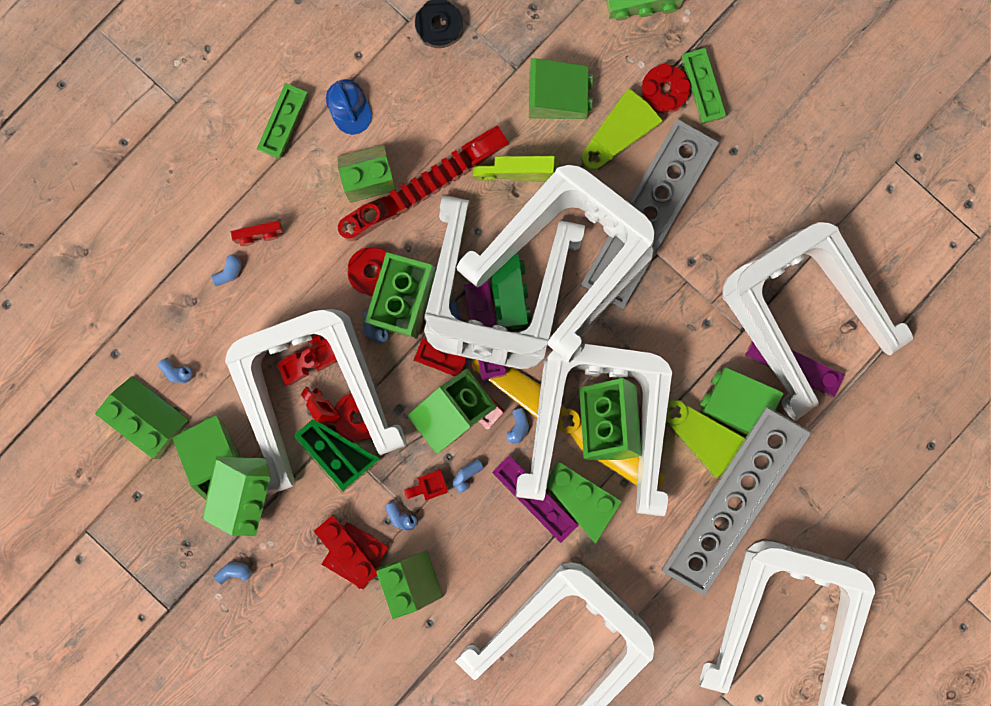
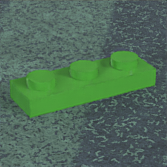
M706 48L682 54V62L690 82V88L701 123L706 124L725 118L726 113Z
M287 83L284 84L257 146L258 151L281 159L309 95L308 92Z

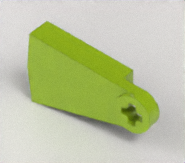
M628 88L583 151L581 157L583 166L591 171L601 169L605 164L658 128L663 122L662 119L645 100ZM588 154H599V162L593 161L590 163L588 161L590 158Z
M495 156L494 166L473 167L472 178L481 181L502 179L546 182L556 169L560 167V161L555 156Z
M672 400L668 402L667 424L714 478H718L724 472L745 438L690 408L681 401ZM679 407L678 413L681 415L680 418L674 417L671 419L669 417L671 414L669 408Z

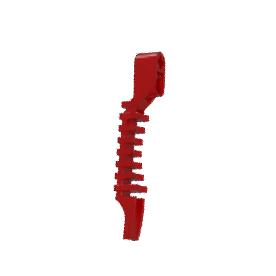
M498 125L463 145V151L459 154L457 150L451 152V159L448 160L445 157L441 160V165L437 166L435 164L431 167L432 170L430 172L424 171L419 179L413 178L411 184L401 185V190L398 192L394 189L389 192L390 195L387 197L384 196L364 204L342 218L338 223L339 234L348 241L360 239L386 221L396 219L398 214L406 213L410 207L417 206L418 202L425 201L429 198L428 196L436 194L442 187L449 186L450 182L457 181L461 175L464 174L465 176L473 167L480 165L488 157L509 145V142ZM370 210L376 211V219L372 222H367L365 220L366 213ZM348 224L355 226L353 227V234L346 232Z

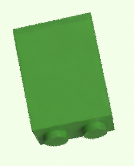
M531 58L529 72V118L586 120L588 112H592V98H588V89H592L593 75L588 74V66Z
M384 144L338 156L340 178L344 193L350 203L387 194L394 189L397 191Z
M725 367L721 372L718 370L715 372L711 380V384L714 386L710 393L706 392L700 402V405L703 406L700 412L747 436L765 406L767 405L776 410L784 393Z
M466 369L440 386L407 416L435 453L438 454L495 410L497 406L471 372Z
M217 415L208 417L200 424L184 429L178 435L172 437L190 486L205 500L215 458L241 457L225 424Z
M427 550L383 565L376 571L392 619L418 611L443 597Z

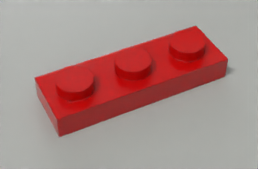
M334 515L313 530L358 589L377 576V569Z

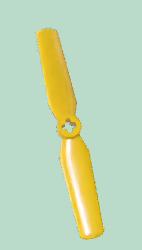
M474 359L472 367L481 374L478 360ZM505 366L506 376L487 379L537 418L541 384L516 368ZM561 403L557 428L563 433H570L581 450H583L581 419L574 410L565 409ZM572 415L574 417L572 419L575 423L574 426L564 428L561 418ZM639 457L624 460H598L637 485ZM660 471L657 490L663 484L665 477Z

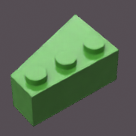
M606 0L609 19L615 18L617 21H621L633 15L648 17L653 15L654 12L674 13L677 9H680L683 0Z

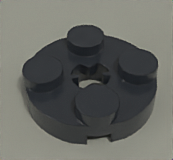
M429 0L415 16L416 33L426 46L433 48L448 47L456 43L462 33L463 19L461 12L448 0ZM437 18H442L441 21L446 22L442 29L432 26V23H435Z

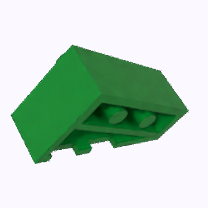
M515 254L491 276L497 325L507 328V331L527 329L528 323L531 322L530 308L525 307V299L528 298L527 284H522L521 276L525 274L524 260H519V254Z
M314 419L294 434V439L342 494L380 461L379 457L372 455Z

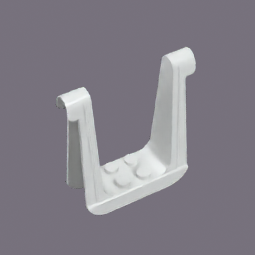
M566 165L556 169L552 176L481 256L474 251H469L460 260L456 270L476 287H480L560 212L567 208H579L585 211V216L591 222H599L603 225L604 231L610 237L614 238L617 236L625 244L624 247L548 341L547 345L570 363L582 351L581 338L579 336L642 269L652 261L654 229L652 223L644 214L587 170L579 166Z
M443 195L440 203L439 218L441 221L448 223L425 313L426 325L424 333L427 341L435 349L444 353L517 369H528L537 366L544 359L568 249L578 250L580 248L585 225L559 220L532 323L525 331L519 333L508 332L507 328L499 325H494L490 328L483 326L481 322L476 320H469L468 323L456 319L449 310L469 200Z
M818 222L805 229L791 233L735 270L726 279L723 286V299L729 305L789 394L782 399V406L795 421L814 409L819 403L764 301L762 287L765 281L770 278L774 279L784 273V269L788 266H793L804 259L803 254L811 256L819 264L887 355H892L913 340V335L905 323L893 325L841 236L838 227L830 223Z
M336 309L312 311L245 336L234 342L227 351L225 362L271 475L267 495L294 487L295 481L262 373V359L268 352L273 354L289 349L288 344L291 342L295 346L311 341V335L313 334L323 336L331 345L378 453L383 455L406 446L401 426L396 424L388 427L351 318L343 311Z
M581 343V353L569 363L553 350L543 362L531 474H522L518 477L516 497L544 500L568 372L572 370H585V374L590 376H600V373H608L609 378L612 379L634 378L642 388L640 429L642 456H639L636 513L664 517L667 510L668 496L664 492L657 491L672 377V370L669 364L660 356L652 353Z
M774 541L753 543L745 550L717 663H705L703 665L699 686L725 694L728 693L766 583L774 573L786 571L790 573L791 577L805 580L807 576L815 580L814 583L829 587L830 583H833L840 588V601L818 706H847L842 697L876 592L873 582L865 573L843 560Z
M569 562L561 564L481 650L475 645H469L457 657L455 662L472 679L476 680L554 605L570 595L583 598L587 603L585 605L592 614L595 616L600 614L605 620V626L614 634L618 631L626 640L622 652L576 706H607L653 659L654 646L650 629L631 608L588 568L579 563Z

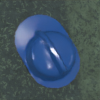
M346 79L336 81L330 86L326 94V103L339 130L351 135L360 134L365 131L371 122L372 115L360 86L354 81Z

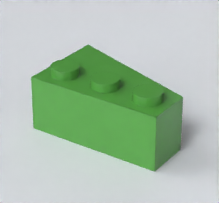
M560 462L555 464L548 476L547 486L596 544L622 501Z

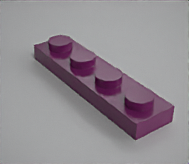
M488 281L480 287H476L473 283L464 284L470 320L479 321L483 326L492 328L496 325ZM478 360L482 380L506 376L505 366Z
M751 341L745 356L770 367L754 342ZM791 350L810 387L835 397L845 375Z
M510 455L492 472L515 497L518 477L522 474H527ZM546 492L543 501L516 497L560 543L578 527Z

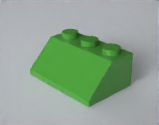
M386 252L365 323L417 339L427 309L436 268L431 264Z
M133 376L114 390L95 413L152 459H160L173 443L172 437L178 435L190 421Z
M624 378L579 388L584 459L624 460L642 456L636 385Z
M216 457L202 515L203 520L231 536H256L271 478L266 459Z

